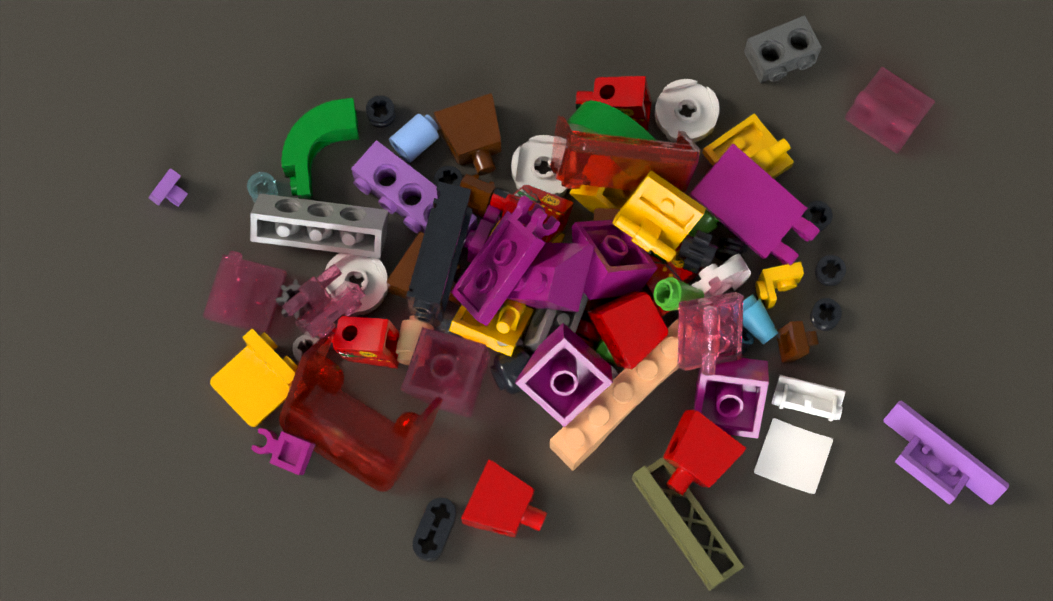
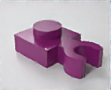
M490 205L477 229H471L466 238L464 247L468 248L467 261L470 263L490 237L492 230L501 218L499 217L501 211Z
M259 428L258 433L267 438V443L264 447L252 445L251 449L257 454L272 453L269 463L297 475H304L315 443L281 431L278 439L274 431Z

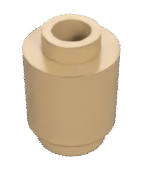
M410 316L409 320H403L396 347L397 361L408 366L422 367L424 360L429 357L434 327L429 323L415 319L414 316Z

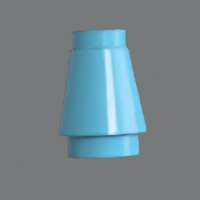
M753 294L732 309L736 315L734 319L755 338L760 340L762 344H765L778 334L761 299L757 300Z

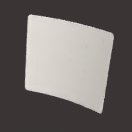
M773 418L754 473L783 485L815 494L833 439Z

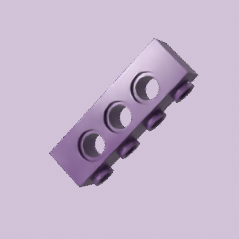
M376 140L351 168L355 180L353 182L354 185L364 194L369 195L371 192L380 199L378 203L383 209L388 210L390 214L396 212L402 216L404 224L410 230L417 234L420 231L425 233L431 208H434V198L438 199L437 186ZM385 177L396 179L395 183L390 186L380 184V181ZM410 196H417L421 199L418 204L413 206L404 203ZM473 214L466 238L471 229L476 230L478 227L477 217Z

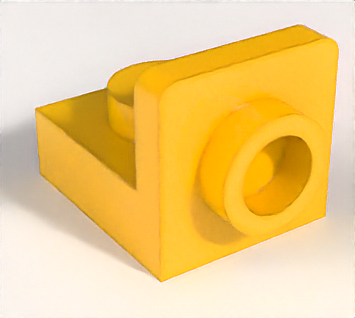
M801 261L793 263L791 266L786 264L762 270L758 278L759 281L755 282L758 299L764 300L766 309L773 308L777 301L775 288L780 292L788 291L797 287V284L800 283L804 275Z

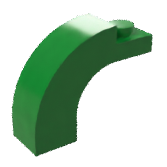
M354 98L332 100L318 105L305 113L291 128L283 146L281 163L285 177H290L292 196H298L299 199L314 200L311 168L316 155L329 144L359 139L357 110Z
M598 101L584 102L563 124L569 132L562 140L570 148L583 142L593 144L608 153L629 175L641 170L662 147L651 134L628 115L608 104Z

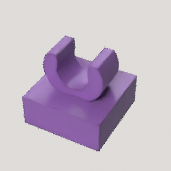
M170 168L148 198L159 206L166 197L171 203L179 207L188 195L184 190L175 185L181 175Z

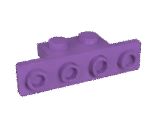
M898 401L884 418L885 424L909 441L895 463L949 505L955 500L964 486L968 487L990 505L1008 489V482L903 401Z

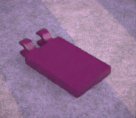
M731 144L689 193L694 200L704 206L709 213L762 259L771 253L783 265L788 264L791 266L799 255L792 248L781 242L786 233L792 228L801 238L808 242L809 240L812 241L820 232L813 223L802 217V214L808 208L735 144Z
M526 195L519 199L517 208L513 213L506 212L451 291L468 312L485 326H488L545 245L542 237L553 234L560 226V222L552 215L543 224L548 214L545 213L546 209L539 203H536L534 208L528 211L533 201Z

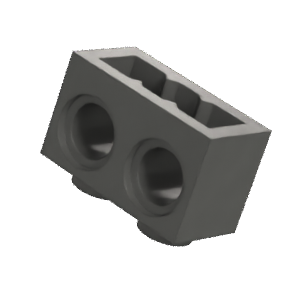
M804 15L748 38L744 53L761 84L768 80L776 82L794 69L805 70L813 66L822 47ZM800 43L805 49H795L791 44ZM763 55H772L776 58V61H767L763 58Z

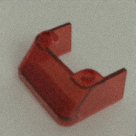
M558 116L550 167L555 178L562 181L561 186L571 189H580L581 185L635 191L647 174L653 171L674 187L686 193L698 165L700 149L685 131H678L676 143L572 131L565 117Z
M328 330L302 355L279 416L280 426L284 432L315 443L314 452L377 491H388L399 480L427 437L443 399L437 396L421 415L415 412H404L396 420V423H393L341 390L344 383V374L336 363L326 358L335 335L333 331Z

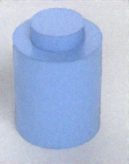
M417 114L391 136L389 142L405 161L411 163L439 138L437 133L439 126L428 114L425 116Z

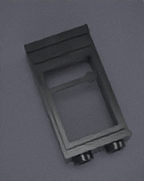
M439 181L436 188L438 199L434 198V208H431L409 291H407L406 295L410 314L415 315V319L426 323H434V320L443 322L473 209L467 208L472 192L471 189Z

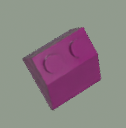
M613 220L575 222L572 226V243L591 244L594 246L583 291L589 300L624 296L634 291L640 292L657 269L647 251L633 243L631 236L614 226Z
M547 242L507 298L539 309L578 312L594 246L591 244Z
M563 322L538 346L516 379L515 384L565 427L613 383L612 366Z
M701 353L694 410L699 411L729 435L758 438L769 384L768 361Z

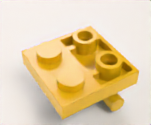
M755 113L706 146L702 152L713 166L731 144H735L773 179L791 168L794 163L787 154V151L791 149L787 140L783 138L777 141Z
M650 171L617 213L612 223L631 236L633 243L647 252L653 251L667 262H670L676 254L675 249L701 219L706 208L653 171Z
M507 298L503 303L504 306L501 311H498L488 326H485L478 322L461 305L452 320L449 331L511 357L519 337L521 339L532 318L534 309L527 307L526 304ZM497 341H500L509 346L500 347Z

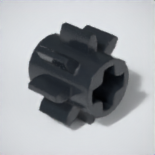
M697 230L695 237L687 235L684 238L677 256L685 260L683 269L697 274L700 267L706 268L711 265L718 247L710 244L713 235Z

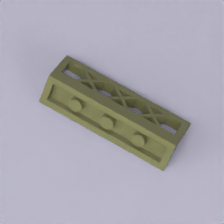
M662 457L647 468L643 466L634 472L632 480L708 590L711 591L743 569L744 566L689 488L682 496L670 488L668 490L659 487L651 474L662 466L670 477L676 470ZM672 496L686 498L691 505L688 518L678 514L671 504ZM694 511L698 515L700 520L693 519ZM692 524L705 526L710 532L708 546L699 544L691 532ZM713 540L717 542L720 548L712 547ZM711 552L725 554L733 567L720 574L710 559Z

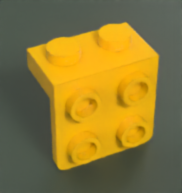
M252 328L242 337L247 346L211 378L210 384L250 427H256L302 385V382L297 375L300 371L299 367L287 355L282 359L274 351L278 346L265 332L259 336Z

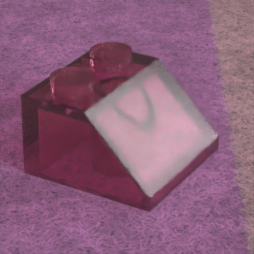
M422 327L401 390L439 410L470 418L491 358L486 344Z

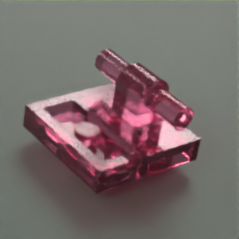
M881 67L865 90L859 93L854 105L844 119L898 154L930 111L935 101L884 67Z
M230 251L229 255L223 254L203 313L204 318L246 330L253 328L257 333L262 334L265 332L268 335L278 306L276 298L281 296V285H284L286 281V270L242 259L243 255L236 251Z
M335 264L331 265L317 278L315 276L311 277L298 288L300 292L282 306L290 317L306 303L312 306L311 310L295 322L300 331L311 338H315L317 335L320 338L326 336L336 327L334 321L342 314L349 316L362 305L360 300L366 295L358 284L348 281L343 282L329 294L325 288L342 275V272Z
M732 292L679 302L677 367L684 371L702 367L703 375L712 376L715 375L716 364L741 359L743 295Z

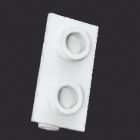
M780 375L772 404L779 406V409L785 407L826 417L828 421H833V419L840 420L843 409L841 405L846 391Z

